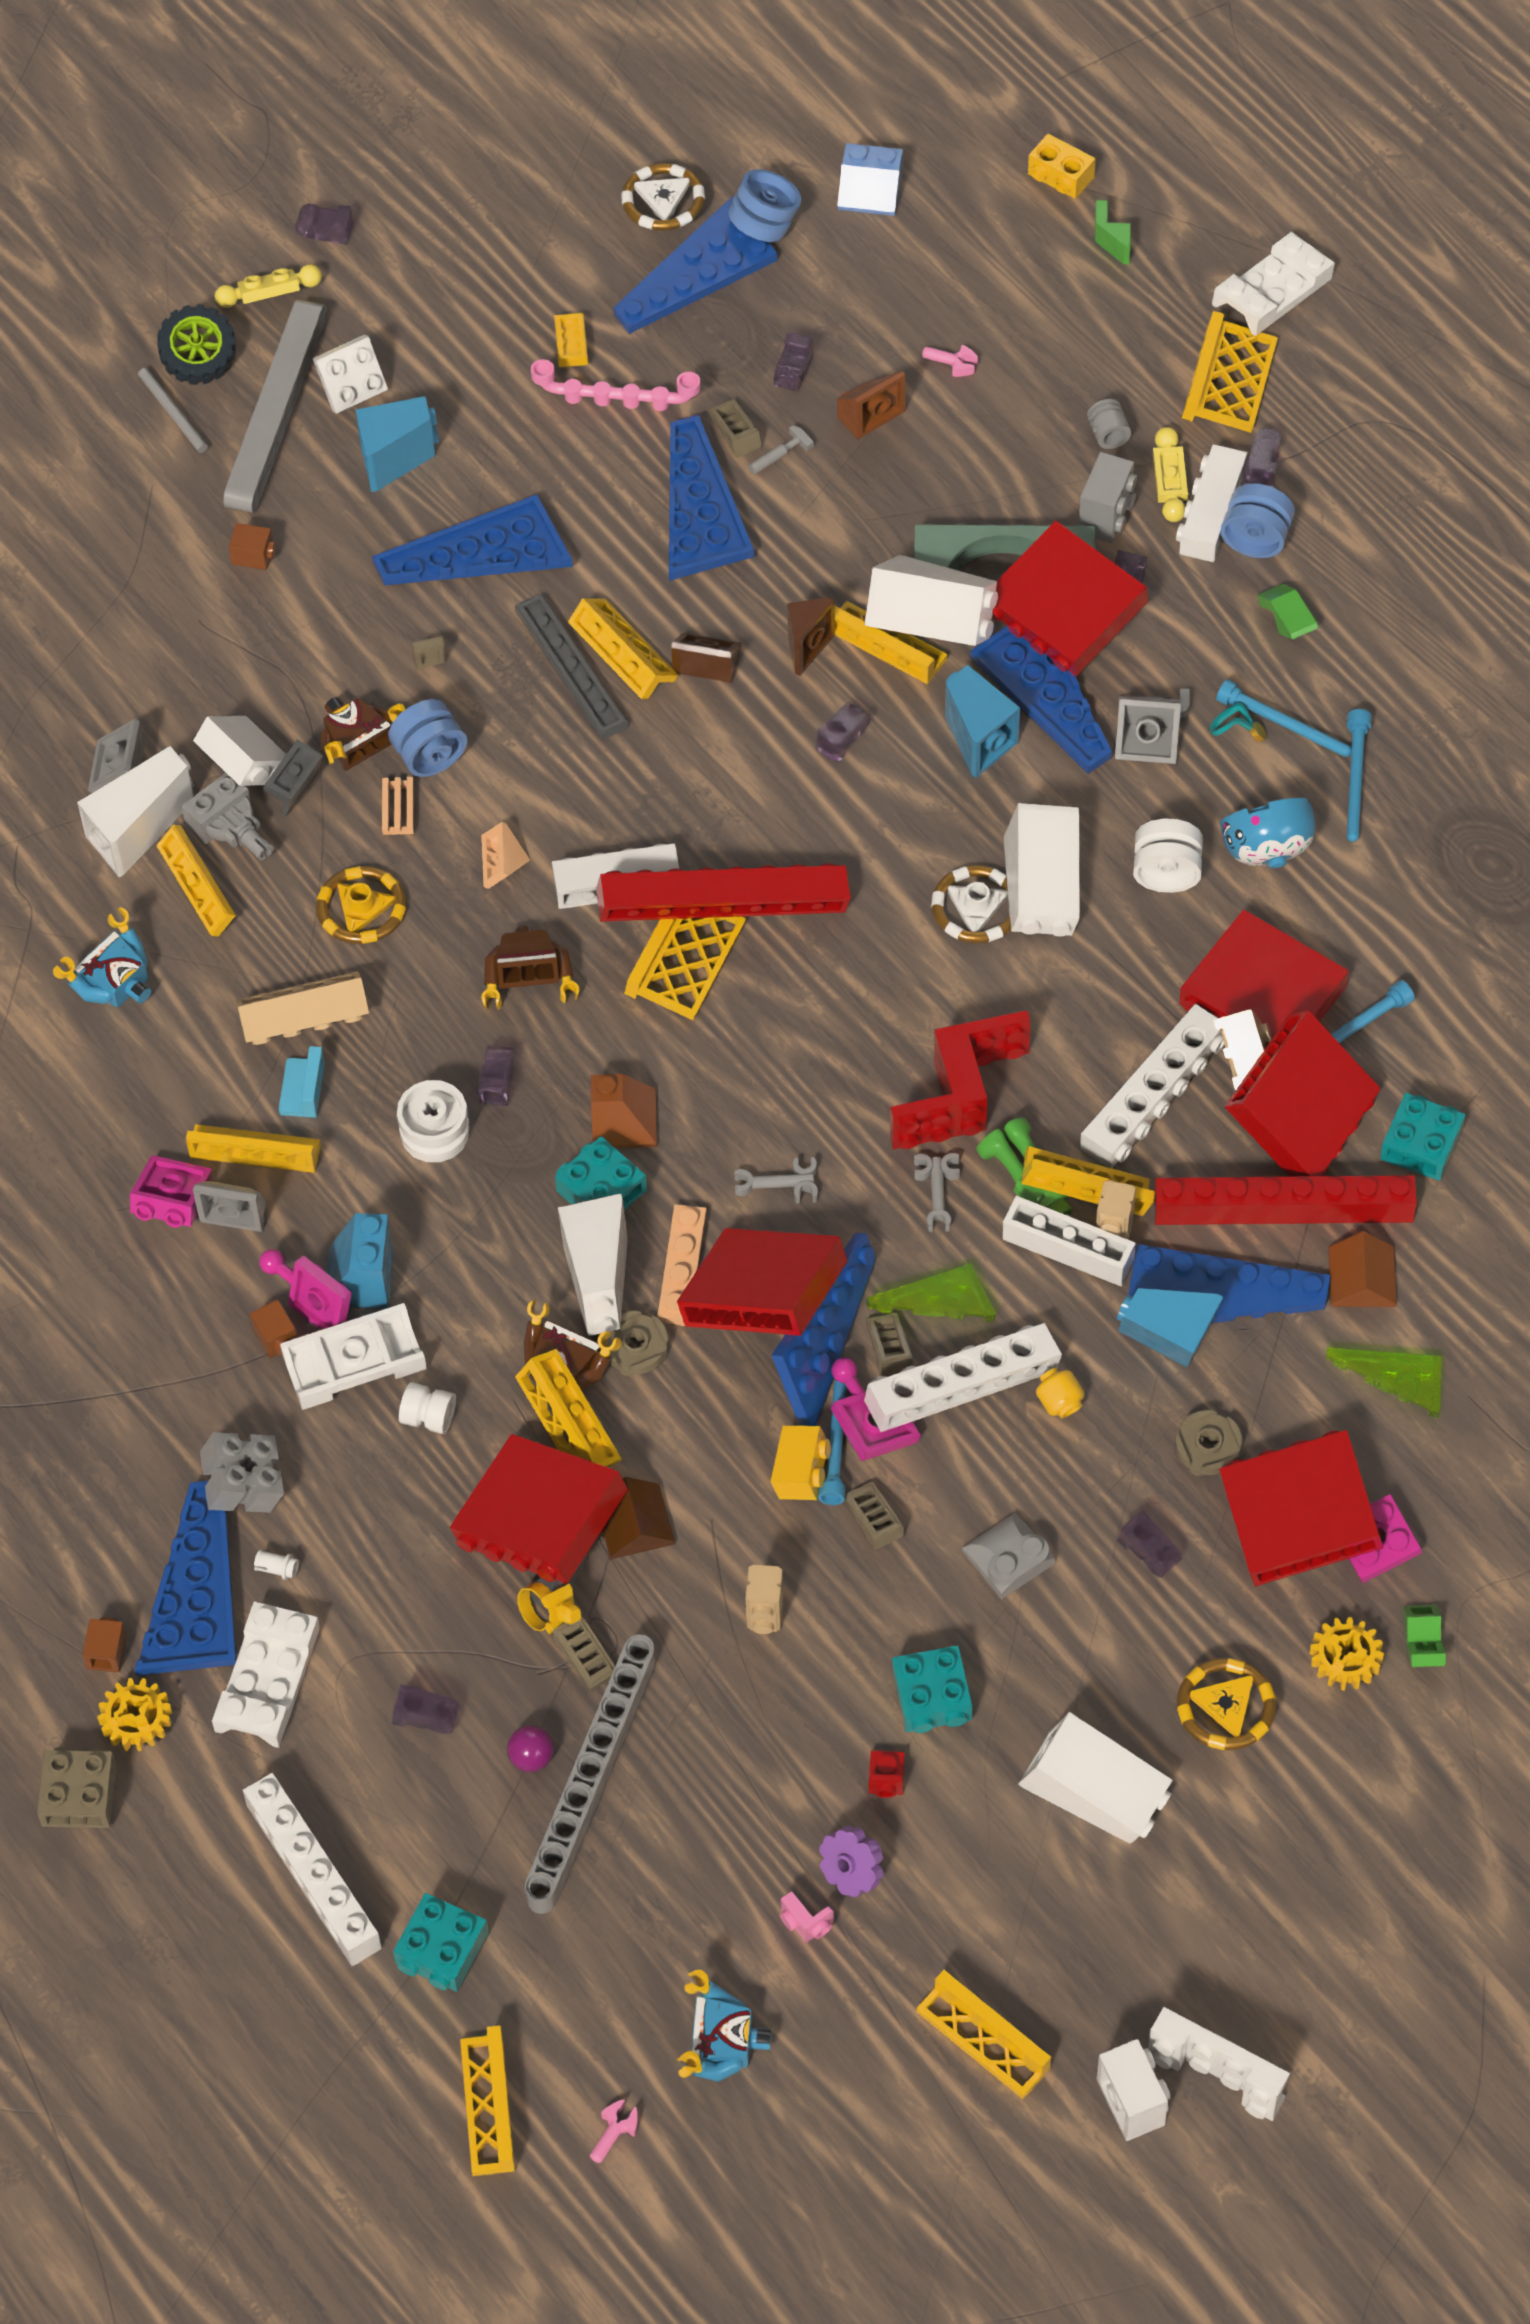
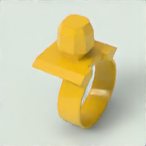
M535 1582L521 1589L518 1593L517 1603L524 1621L536 1631L546 1629L550 1635L555 1628L563 1623L571 1625L581 1619V1611L574 1604L573 1590L570 1583L551 1592L544 1584ZM530 1590L539 1597L543 1606L548 1609L549 1622L546 1623L541 1620L534 1611L530 1600Z

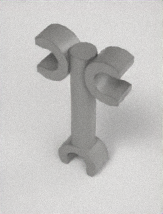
M949 1153L943 1158H930L925 1154L914 1155V1165L926 1167L922 1170H915V1180L924 1181L931 1177L932 1211L927 1216V1229L929 1232H933V1223L938 1220L945 1223V1231H950L951 1216L945 1211L944 1177L949 1180L959 1179L960 1169L948 1167L951 1164H959V1154Z
M811 1157L810 1167L803 1169L799 1166L798 1158H794V1174L752 1176L749 1171L738 1169L734 1171L735 1181L742 1180L746 1184L735 1185V1195L746 1196L752 1192V1189L795 1187L794 1200L796 1203H800V1195L803 1192L811 1193L813 1203H817L818 1188L813 1181V1177L817 1172V1161L815 1157Z

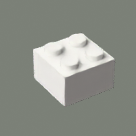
M1138 2039L1100 2054L1098 2060V2084L1126 2142L1165 2126L1166 2113L1169 2111L1168 2100L1171 2099L1165 2081L1163 2079L1158 2080L1153 2071L1156 2066L1148 2048L1143 2049Z

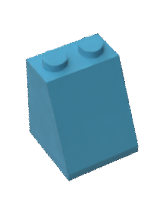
M425 396L355 410L360 447L371 492L380 490L435 456L434 444L439 443L436 429L437 421L434 407L428 408Z
M966 665L959 672H953L946 681L945 718L971 775L977 778L1019 743L1020 707L970 666Z
M355 1213L329 1247L327 1274L337 1282L344 1284L351 1292L349 1308H389L394 1250L388 1214Z
M1138 1288L1133 1297L1129 1294L1126 1296L1119 1309L1116 1319L1121 1321L1118 1331L1188 1367L1220 1307L1223 1296L1213 1293Z

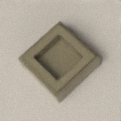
M442 636L412 643L416 668L419 669L446 662Z

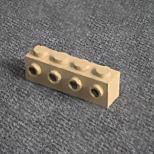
M358 971L235 1000L246 1043L252 1042L253 1045L267 1043L271 1041V1037L283 1034V1037L297 1036L302 1033V1029L314 1027V1030L326 1029L332 1026V1022L344 1020L345 1023L356 1022L363 1019V1015L369 1014L362 979Z

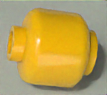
M1053 1368L1040 1376L1042 1382L1036 1388V1395L1050 1416L1059 1415L1060 1419L1072 1415L1083 1406L1081 1401L1085 1393L1072 1371H1058L1057 1368Z

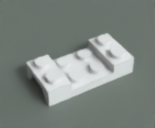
M1290 232L1272 246L1271 254L1242 276L1238 277L1233 274L1217 286L1214 290L1212 305L1216 308L1226 303L1231 305L1245 316L1251 334L1256 336L1330 281L1335 263L1293 232Z
M404 1303L280 1343L282 1356L302 1410L332 1401L333 1393L391 1374H394L395 1379L427 1369L425 1356L417 1343Z
M253 1602L243 1631L245 1638L226 1692L222 1691L212 1719L215 1732L222 1734L231 1729L258 1735L270 1745L280 1747L320 1630L318 1617Z
M1163 2007L1150 2030L1148 2049L1153 2056L1155 2064L1164 2069H1170L1171 2067L1179 2072L1186 2060L1194 2070L1202 2074L1209 2072L1220 2078V2081L1226 2087L1235 2091L1243 2090L1241 2105L1245 2107L1246 2111L1256 2118L1264 2119L1265 2117L1273 2121L1286 2098L1282 2091L1290 2073Z

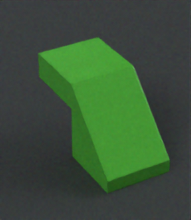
M1096 200L1095 242L1122 264H1129L1131 223H1107L1108 200Z
M1281 584L1257 595L1260 606L1273 612L1279 634L1293 640L1318 629L1316 620L1296 589Z
M1437 1604L1403 1606L1407 1655L1411 1667L1446 1666V1653L1441 1642V1614Z

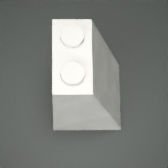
M898 555L872 569L865 625L976 646L988 640L993 631L994 624L991 618L998 600V593L995 592L997 581Z
M171 746L77 802L85 837L118 877L124 875L182 814L181 806L194 797L192 791L194 782L188 772L191 770V766L183 754L178 755Z
M1018 803L1003 837L1011 932H1022L1029 935L1035 933L1053 934L1058 937L1072 936L1079 921V807Z
M617 1194L559 1207L558 1213L564 1252L587 1334L592 1336L605 1331L618 1330L621 1324L628 1244L622 1195Z
M1069 1712L1050 1730L1018 1785L1131 1844L1139 1836L1145 1838L1153 1827L1155 1821L1151 1819V1816L1156 1808L1161 1810L1168 1801L1171 1793L1167 1789L1172 1779Z

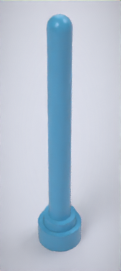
M1226 679L1221 685L1216 701L1226 706L1234 705L1238 702L1242 703L1246 709L1343 757L1351 755V747L1243 694L1242 689L1238 688L1239 685Z
M1354 709L1347 714V728L1352 734L1347 839L1350 842H1355L1359 838L1364 736L1370 730L1372 720L1371 713L1364 709Z
M1399 980L1389 987V991L1384 999L1332 1032L1331 1035L1339 1043L1391 1008H1404L1415 1000L1413 991L1405 981Z
M835 1379L832 1405L835 1401L846 1398L847 1386ZM832 1412L830 1427L831 1454L828 1459L827 1477L823 1487H819L818 1499L827 1505H839L845 1501L846 1489L842 1479H840L843 1429Z

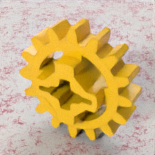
M1348 1617L1346 1624H1341V1621L1335 1618L1332 1628L1324 1623L1321 1629L1322 1634L1315 1632L1313 1637L1315 1644H1311L1309 1653L1313 1656L1311 1658V1667H1319L1317 1672L1318 1678L1329 1677L1328 1686L1331 1687L1337 1681L1340 1682L1341 1690H1345L1347 1683H1352L1355 1690L1359 1689L1360 1680L1370 1684L1372 1674H1379L1381 1667L1379 1663H1383L1384 1653L1380 1652L1383 1642L1382 1640H1374L1376 1636L1375 1629L1368 1632L1364 1630L1366 1622L1361 1621L1356 1626L1353 1625L1352 1617ZM1361 1642L1366 1646L1367 1650L1362 1648ZM1326 1657L1331 1659L1332 1665L1328 1662Z
M129 1678L128 1686L122 1687L117 1682L115 1684L117 1692L113 1694L106 1691L104 1693L108 1703H99L100 1712L103 1714L97 1717L99 1725L103 1726L101 1728L103 1736H110L113 1746L122 1742L124 1751H128L131 1744H135L137 1750L142 1751L143 1743L147 1742L153 1747L155 1746L153 1739L155 1736L160 1738L166 1736L162 1727H171L172 1723L169 1715L173 1713L171 1705L167 1704L169 1700L166 1692L160 1693L157 1683L148 1688L146 1679L142 1678L139 1685H135L133 1679Z

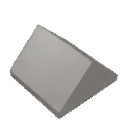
M1120 698L1115 759L1176 764L1181 703Z
M134 718L97 740L88 786L89 792L97 791L142 763L145 745L140 722Z

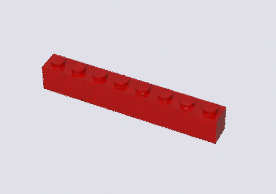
M833 863L807 867L802 864H795L790 867L778 868L765 865L749 869L735 866L720 870L705 867L691 871L674 868L662 872H652L651 870L644 869L633 873H621L614 870L600 874L596 886L600 922L845 913L851 899L846 865H835Z
M1415 1175L1155 1178L1154 1189L1155 1225L1413 1223L1417 1204Z

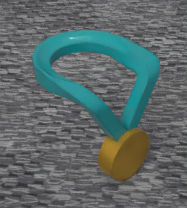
M1239 702L1220 713L1209 726V732L1213 736H1218L1235 724H1238L1249 730L1257 742H1261L1267 737L1262 725L1258 722H1253L1245 706ZM1237 711H1240L1244 717V719H1232L1227 724L1217 729L1218 726L1227 717L1231 716Z

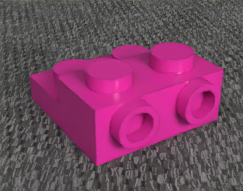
M151 1155L130 1192V1213L135 1214L137 1218L144 1221L151 1218L163 1220L174 1228H178L181 1225L191 1227L198 1215L193 1187L195 1184L211 1181L212 1168Z

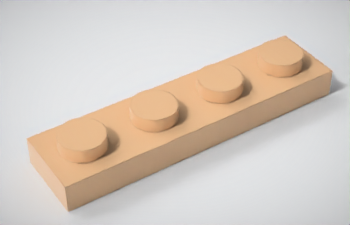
M674 1204L657 1318L663 1324L685 1326L677 1300L699 1268L707 1215L706 1207Z

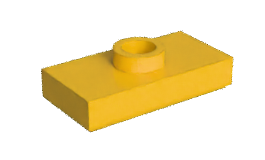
M583 313L554 315L559 367L588 365Z

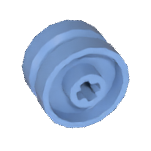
M762 169L750 170L744 174L738 191L729 206L728 214L732 223L744 234L761 241H779L785 237L802 199L793 183L783 176Z
M1263 484L1242 485L1232 493L1228 504V511L1221 524V536L1224 542L1233 550L1243 555L1254 558L1273 557L1278 555L1284 548L1287 533L1294 518L1295 507L1283 492L1271 486Z
M436 699L420 701L408 707L398 715L388 732L390 743L396 752L402 756V761L414 776L419 777L432 776L449 768L461 757L468 744L467 735L454 720V716L447 705L441 700Z

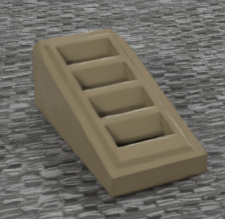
M735 399L709 409V415L736 458L761 448L759 430ZM735 413V414L732 415V416H729V417H727V418H725V419H722V418H724V417H726V416H728V415H731V414Z
M893 1313L866 1318L880 1375L889 1377L900 1373L906 1367L913 1366V1357L899 1314ZM895 1328V1330L878 1333V1330Z
M873 1481L845 1494V1502L874 1551L904 1537L902 1523ZM868 1493L871 1494L872 1497L857 1504L855 1501ZM874 1503L877 1504V1507L869 1511H862L863 1508H866ZM882 1512L883 1516L869 1521L868 1518ZM885 1522H887V1523L889 1524V1525H887V1526H885V1527H883V1528H881V1529H879V1530H877V1531H876L875 1528H874V1527H876V1526H878V1525H881V1524H883V1523H885Z
M582 1615L580 1621L571 1625L563 1623L553 1630L554 1642L590 1691L610 1680L615 1665ZM587 1641V1646L574 1652L573 1649ZM595 1653L597 1655L591 1660L582 1664L581 1661L590 1656L591 1654ZM603 1663L605 1666L603 1669L591 1676L588 1672Z

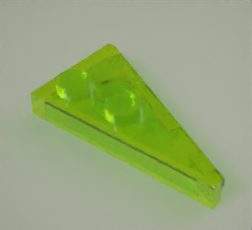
M971 1264L867 1297L866 1300L868 1309H876L879 1312L892 1313V1309L913 1310V1315L949 1316L953 1319H962L963 1315L984 1317L985 1322L995 1321L996 1313Z
M1327 1347L1326 1359L1332 1361L1335 1366L1344 1371L1348 1368L1364 1376L1365 1382L1386 1393L1396 1395L1399 1400L1407 1404L1411 1401L1428 1410L1429 1416L1439 1418L1442 1356Z

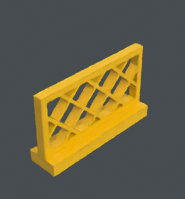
M1213 311L1205 332L1182 419L1193 422L1194 417L1197 416L1251 433L1278 337L1262 332L1254 336L1249 328L1223 321L1224 314ZM1224 333L1234 334L1240 341L1230 345L1224 337ZM1260 342L1269 345L1268 350L1258 354L1252 344ZM1245 347L1251 357L1241 361L1235 350ZM1228 354L1234 364L1224 368L1218 357ZM1256 363L1262 373L1251 376L1245 366ZM1239 370L1245 379L1234 383L1228 373ZM1222 377L1227 387L1217 390L1211 380ZM1249 385L1256 395L1245 399L1239 389ZM1232 392L1239 402L1228 406L1222 396ZM1215 399L1221 407L1220 410L1213 411L1204 408L1206 402ZM1243 408L1249 416V421L1237 418L1233 412Z
M744 917L703 918L695 921L688 918L685 919L686 923L682 924L684 919L659 920L627 980L624 994L636 999L637 995L642 996L694 1021L745 924L746 918ZM726 920L736 926L733 931L720 934L715 922ZM710 924L714 936L699 940L695 928ZM689 930L694 942L679 946L675 937L676 933ZM718 943L721 951L720 956L707 959L703 946ZM697 948L701 961L686 964L682 952ZM676 954L681 966L666 970L662 961L663 957ZM704 967L708 979L694 983L690 971ZM684 973L688 985L674 989L669 976ZM663 978L668 991L657 993L647 987L651 981ZM692 992L695 999L692 1009L680 1004L676 995Z

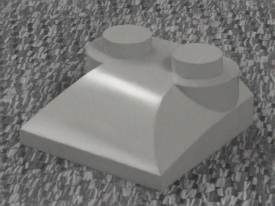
M212 1181L194 1185L193 1194L200 1222L258 1232L263 1231L265 1224L264 1212L267 1202L261 1193L250 1187Z
M1016 1513L962 1547V1552L1001 1599L1055 1564V1557L1049 1551L1047 1541L1035 1534Z

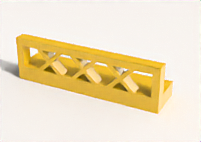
M582 598L568 623L641 699H649L659 682H675L678 674L605 598Z
M848 601L841 608L835 606L836 636L927 685L947 661L948 654L910 634L866 626L867 611Z
M195 1124L194 1131H187L186 1135L190 1158L311 1173L316 1171L321 1148L320 1139Z
M1030 1146L1026 1149L1021 1184L1099 1204L1103 1183L1109 1180L1131 1184L1136 1188L1134 1214L1143 1216L1154 1202L1155 1191L1149 1190V1178Z
M555 1349L531 1358L515 1378L557 1449L608 1468L616 1466L622 1458L558 1350ZM530 1374H532L536 1381V1388L528 1377ZM547 1402L552 1408L553 1416H551L547 1408ZM563 1429L569 1436V1443H567L566 1439L564 1438Z
M945 1970L936 1977L933 1991L916 2008V2012L1022 2099L1030 2093L1050 2070L1051 2056ZM941 1997L951 2005L952 2016L937 2017L929 2008ZM956 2010L962 2015L956 2016ZM972 2022L978 2027V2038L964 2039L957 2033V2023ZM947 2023H953V2029ZM982 2031L989 2037H983ZM999 2044L1005 2051V2060L991 2061L984 2055L983 2045ZM972 2045H979V2050ZM1009 2053L1016 2059H1009ZM1025 2066L1034 2074L1021 2086L1011 2078L1010 2067ZM999 2067H1006V2073Z
M500 2025L486 2027L487 2036L460 2039L473 2176L515 2171L503 2037ZM488 2046L489 2058L481 2067L469 2059L468 2048ZM489 2067L491 2075L486 2072ZM470 2068L476 2072L472 2078ZM481 2076L492 2084V2091L484 2100L472 2092L473 2085ZM492 2100L494 2109L489 2105ZM473 2101L479 2105L475 2111ZM484 2109L495 2117V2125L487 2134L475 2126V2120ZM476 2134H477L480 2138H482V2140L478 2143V2145H477ZM495 2134H496L497 2142L492 2139V2137H493ZM488 2143L498 2151L499 2163L479 2165L478 2153Z

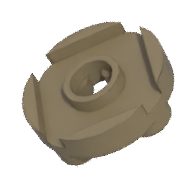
M629 1311L621 1314L620 1329L610 1331L611 1335L607 1340V1344L610 1347L615 1338H620L622 1345L619 1350L611 1351L609 1363L624 1376L644 1374L654 1370L667 1358L668 1335L665 1326L655 1316L652 1315L651 1318L647 1315H642L640 1311ZM635 1337L637 1341L643 1340L644 1342L639 1348H631L628 1346L630 1345V1339Z
M1211 1410L1198 1411L1186 1417L1177 1432L1175 1441L1178 1458L1196 1476L1220 1474L1219 1468L1225 1467L1231 1461L1239 1460L1242 1447L1241 1431L1234 1420L1228 1416L1227 1419L1219 1416L1216 1411ZM1208 1437L1210 1441L1216 1440L1217 1443L1214 1445V1448L1203 1447L1201 1445L1203 1444V1438Z

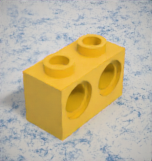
M1047 134L1029 154L1028 174L1035 180L1042 181L1055 188L1058 192L1076 199L1095 177L1096 158Z

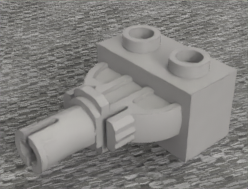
M227 773L223 774L181 806L185 827L204 845L213 839L227 841L232 847H236L238 844L239 846L247 847L260 861L266 859L262 853L269 857L273 852V845L268 843L257 832L260 828V823L253 816L248 788L239 786Z

